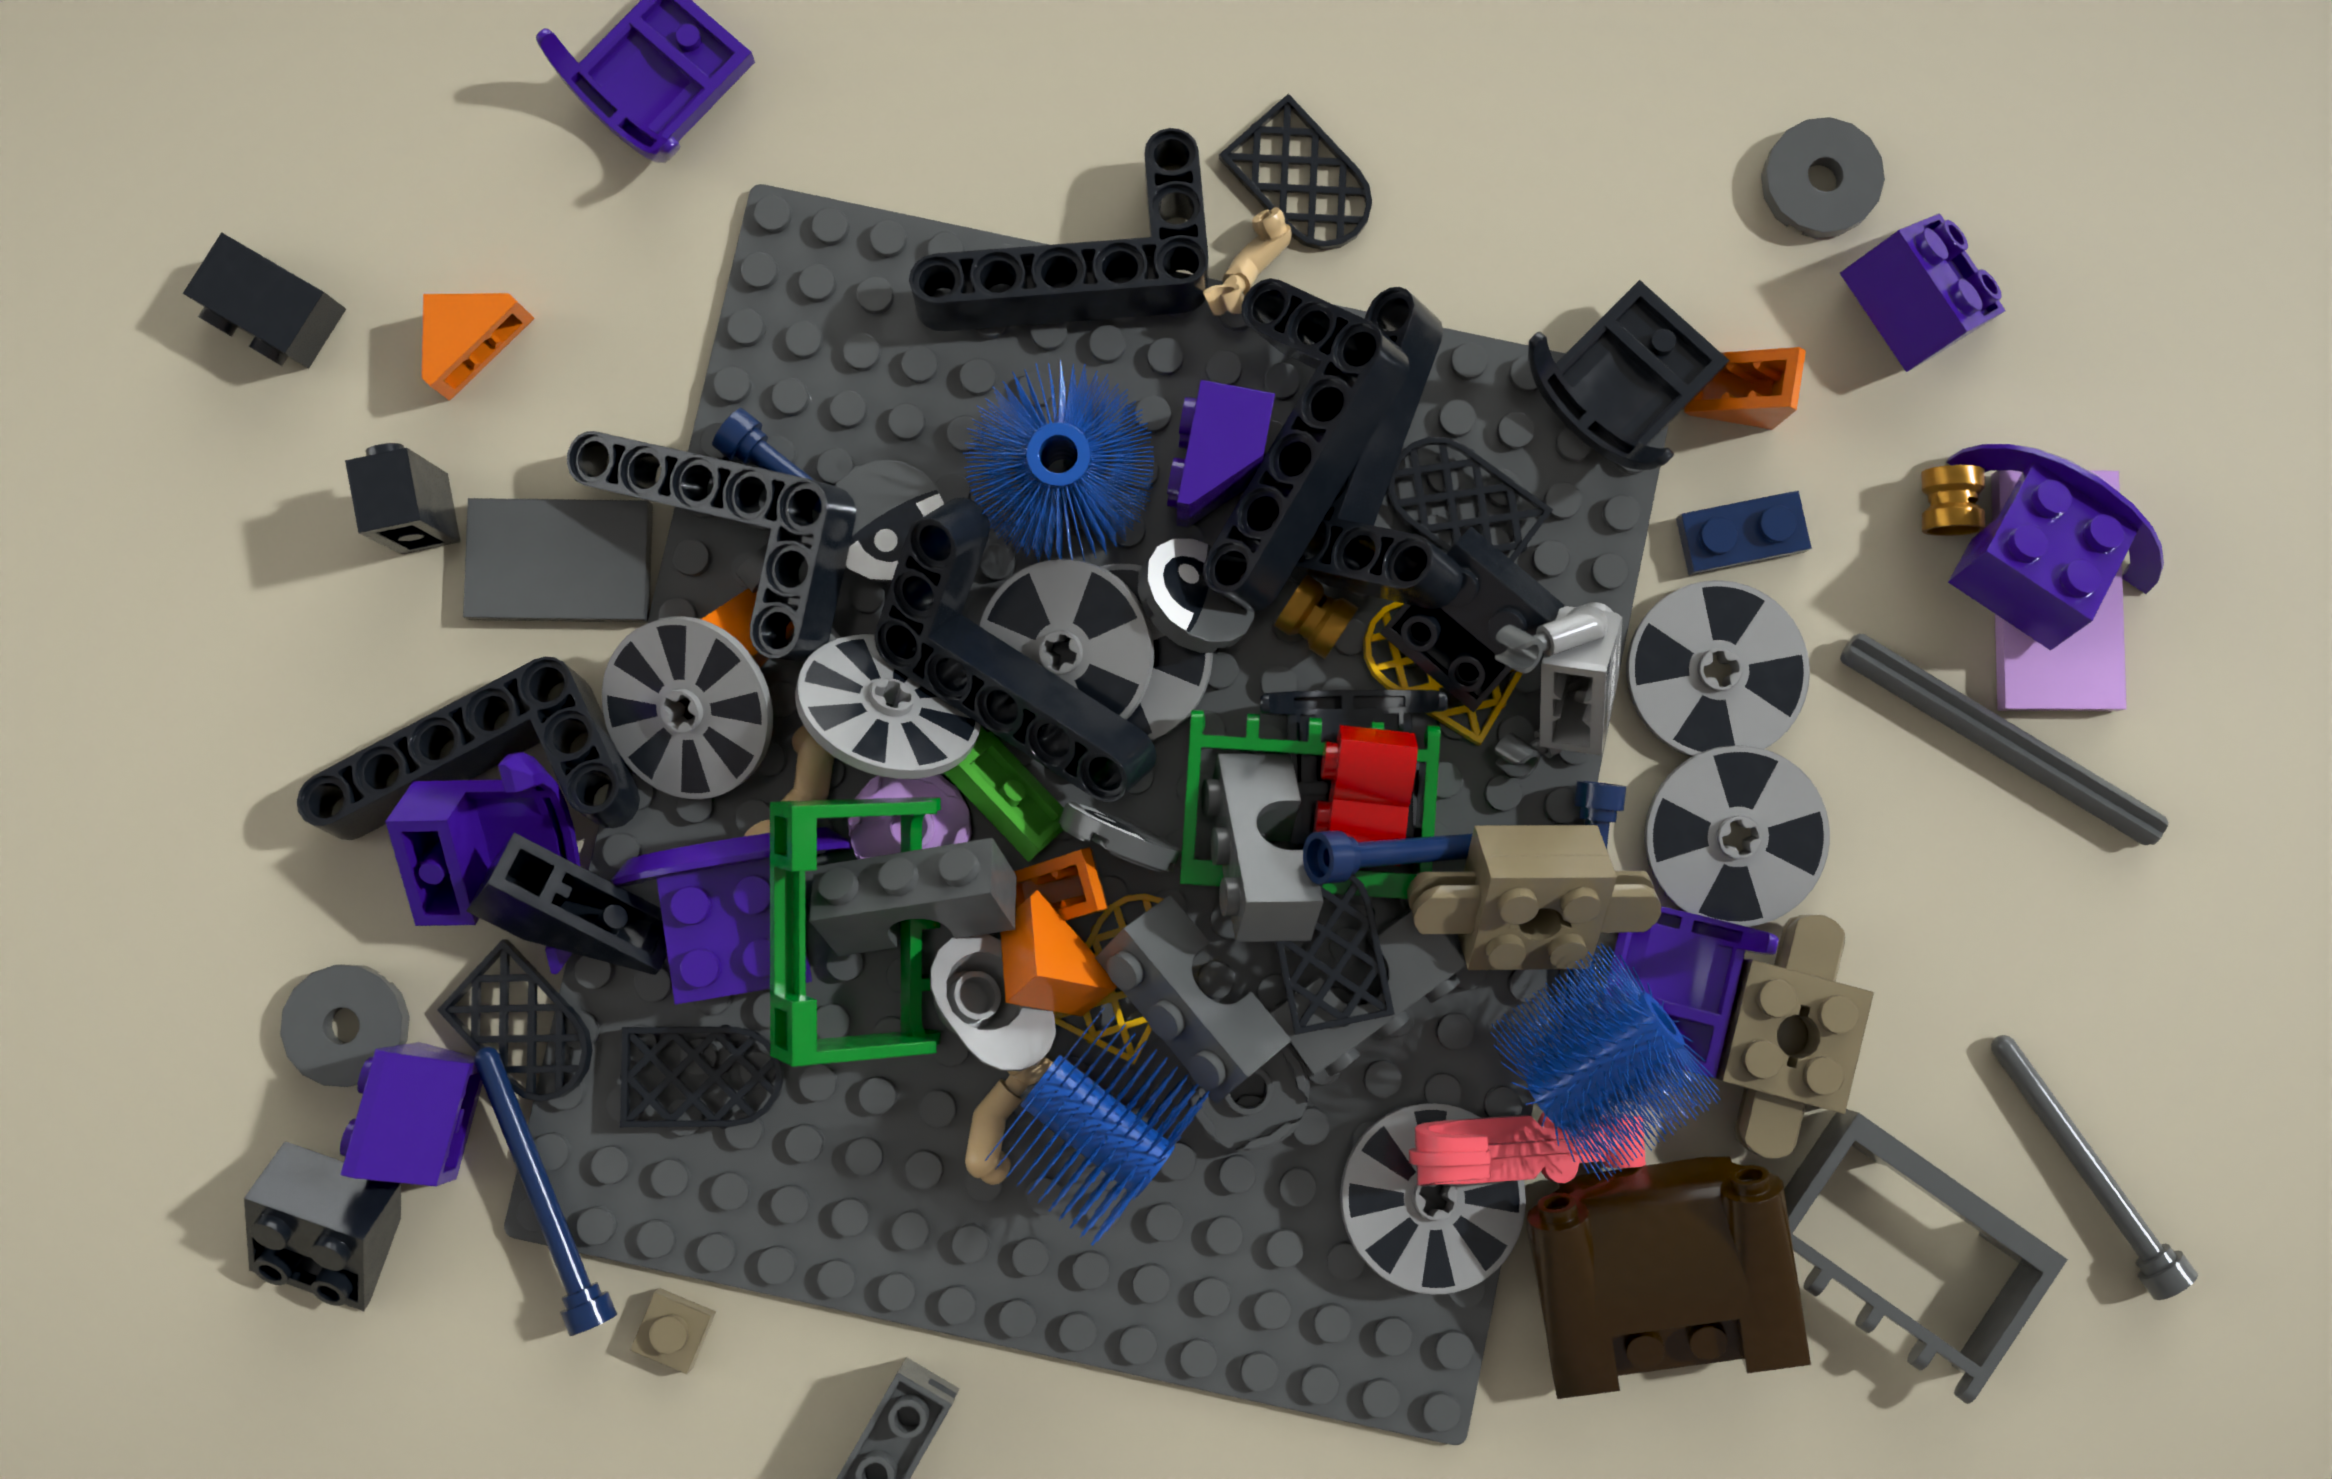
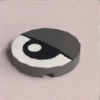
M874 460L854 467L835 485L848 492L853 498L856 507V520L846 568L864 579L880 581V583H891L910 527L917 520L944 505L939 488L923 471L902 461Z
M1172 539L1159 545L1147 558L1139 571L1138 594L1142 605L1147 600L1150 609L1154 613L1150 618L1161 633L1173 642L1199 653H1214L1217 648L1226 647L1227 649L1235 645L1247 632L1254 620V611L1242 609L1213 591L1206 584L1203 576V565L1212 548L1211 545L1195 539Z
M1071 801L1066 803L1058 822L1061 824L1060 827L1072 836L1084 842L1085 840L1090 841L1092 837V841L1110 850L1109 854L1157 872L1161 870L1166 872L1173 871L1182 851L1176 845L1143 828L1100 810Z

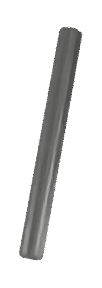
M1865 634L1854 635L1843 649L1840 656L1843 664L2140 844L2154 845L2166 831L2169 823L2166 816Z

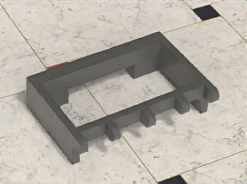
M1846 1109L1845 1114L1835 1113L1784 1189L1793 1251L1814 1266L1807 1276L1803 1288L1813 1296H1818L1823 1292L1830 1280L1833 1279L1866 1302L1855 1321V1325L1866 1333L1872 1332L1883 1316H1886L1918 1340L1911 1349L1907 1362L1918 1370L1925 1369L1936 1353L1952 1363L1953 1367L1964 1373L1955 1388L1954 1395L1966 1404L1973 1402L1979 1395L2068 1260L1865 1116L1852 1110ZM1851 1146L1876 1163L1893 1170L1980 1232L1978 1235L2019 1263L1960 1352L1793 1235V1232Z

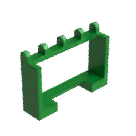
M1191 710L1180 884L1220 886L1221 879L1224 877L1222 865H1213L1212 860L1194 859L1201 749L1323 756L1325 743L1321 742L1322 718L1309 717L1307 741L1259 738L1260 714L1247 713L1245 737L1202 735L1205 728L1204 710ZM1371 722L1370 728L1384 730V722ZM1427 725L1424 733L1425 747L1424 749H1418L1419 779L1415 838L1431 837L1435 834L1440 726ZM1433 862L1413 863V874L1358 870L1354 875L1364 884L1368 896L1408 899L1407 889L1411 881L1419 873L1432 872ZM1348 879L1341 883L1323 884L1322 887L1332 894L1345 895L1352 882ZM1357 889L1354 895L1361 896Z
M941 797L770 802L771 1057L796 1067L937 1053V1045L941 1044V1031L923 1029L922 991H931L930 975H922V929L940 928L941 923L927 919L901 921L900 1032L817 1039V1000L806 996L805 871L817 870V818L901 815V852L922 849V823L926 814H937V811L941 810Z

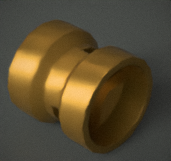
M1946 465L1925 469L1921 472L1922 492L1928 496V503L1931 504L1922 513V532L1924 534L1935 536L1969 535L1979 533L1985 528V510L1976 504L1979 500V494L1985 489L1984 468L1973 465Z
M1307 574L1284 607L1274 626L1289 636L1299 633L1308 640L1309 649L1325 659L1353 618L1358 607L1344 598L1333 599L1330 596H1326L1323 584Z

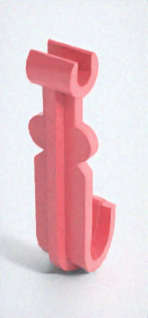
M1544 1112L1539 1117L1538 1122L1528 1115L1425 1122L1415 1127L1416 1148L1409 1149V1163L1416 1165L1417 1186L1535 1179L1540 1172H1542L1546 1179L1552 1182L1566 1183L1575 1177L1578 1172L1579 1163H1582L1566 1130L1564 1131L1575 1162L1562 1130L1557 1127L1558 1146L1554 1123L1546 1116L1544 1124L1541 1126L1545 1116ZM1624 1114V1116H1625V1118L1627 1119L1628 1123L1633 1127V1125L1631 1124V1122L1628 1120V1118H1627L1626 1115ZM1633 1116L1637 1123L1641 1126L1638 1119L1635 1116ZM1622 1119L1623 1123L1626 1125V1127H1627V1128L1630 1130V1132L1633 1134V1132L1631 1131V1129L1629 1128V1126L1627 1125V1123ZM1612 1124V1126L1614 1127L1615 1131L1620 1135V1133L1618 1132V1130L1616 1129V1127ZM1636 1124V1126H1637L1639 1132L1641 1133V1135H1642L1643 1138H1644V1133L1642 1132V1130H1641V1129L1638 1127V1125ZM1608 1126V1128L1610 1129V1131H1611V1132L1614 1134V1136L1617 1138V1136L1615 1135L1614 1131ZM1602 1129L1605 1136L1610 1140L1605 1131ZM1599 1132L1600 1136L1607 1143L1604 1136ZM1635 1132L1636 1136L1638 1137L1639 1141L1645 1149L1644 1140ZM1624 1134L1623 1136L1638 1158L1621 1140L1626 1151L1631 1156L1630 1158L1612 1136L1615 1144L1630 1164L1629 1166L1620 1152L1611 1144L1623 1163L1621 1165L1619 1160L1606 1146L1610 1156L1619 1168H1635L1646 1165L1645 1150H1643L1631 1134L1630 1136L1643 1157ZM1571 1135V1137H1572V1139H1573V1141H1574V1143H1575V1145H1576V1147H1577L1576 1141L1574 1140L1573 1136ZM1589 1137V1139L1591 1140L1592 1144L1596 1147V1145H1595V1143L1593 1142V1140ZM1585 1139V1141L1588 1143V1145H1589V1146L1591 1147V1149L1593 1150L1591 1144ZM1579 1142V1144L1581 1145V1147H1582V1149L1584 1150L1585 1154L1587 1155L1589 1161H1590V1162H1594V1161H1592L1591 1157L1589 1156V1154L1587 1153V1151L1584 1149V1147L1582 1146V1144ZM1578 1146L1577 1149L1584 1163H1589ZM1600 1147L1612 1168H1617L1605 1150ZM1589 1149V1151H1590L1592 1157L1594 1158V1160H1595L1596 1162H1599V1160L1595 1157V1155H1594V1154L1591 1152V1150ZM1598 1153L1605 1167L1611 1168L1609 1164L1606 1162V1160Z

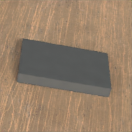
M468 498L463 617L468 620L647 622L650 607L653 504L648 500Z

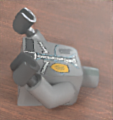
M1590 602L1579 607L1566 606L1560 608L1556 620L1539 626L1536 635H1531L1514 625H1507L1499 630L1496 640L1506 645L1508 649L1496 655L1495 660L1521 673L1531 672L1539 663L1542 653H1544L1541 663L1540 729L1534 732L1535 739L1528 744L1516 734L1510 733L1503 737L1495 747V753L1500 756L1496 760V765L1510 776L1517 779H1525L1533 773L1542 755L1551 758L1563 750L1602 756L1620 670L1623 618L1619 614L1614 613L1605 604Z

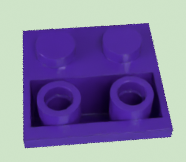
M1940 213L1898 230L1840 272V275L1906 372L1933 358L2006 311L1999 301L2002 294L1997 282L1987 271L1977 269L1965 251L1968 249V243L1963 232L1954 222L1950 220L1945 221Z
M1200 380L1197 399L1185 397L1179 426L1180 438L1178 447L1187 449L1185 459L1173 458L1167 489V506L1177 508L1176 526L1189 528L1248 487L1263 461L1275 393Z
M421 1042L375 1049L374 1056L369 1057L365 1061L358 1078L357 1090L358 1093L363 1095L357 1117L348 1123L341 1139L340 1154L345 1156L340 1175L355 1179L426 1186H439L456 1180L483 1085L474 1063L475 1056Z

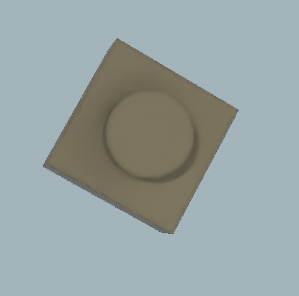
M659 1288L652 1296L630 1351L688 1374L695 1364L716 1311Z

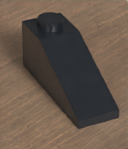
M515 832L492 861L466 910L523 940L653 975L660 971L667 956L661 908Z

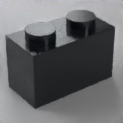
M222 232L183 292L184 295L204 307L198 316L200 319L231 337L237 328L254 336L249 347L280 366H283L287 358L290 357L309 369L346 311L345 307L322 290Z
M399 443L374 445L365 450L366 456L345 460L359 534L400 554L461 542L448 473L407 447L404 448V445Z

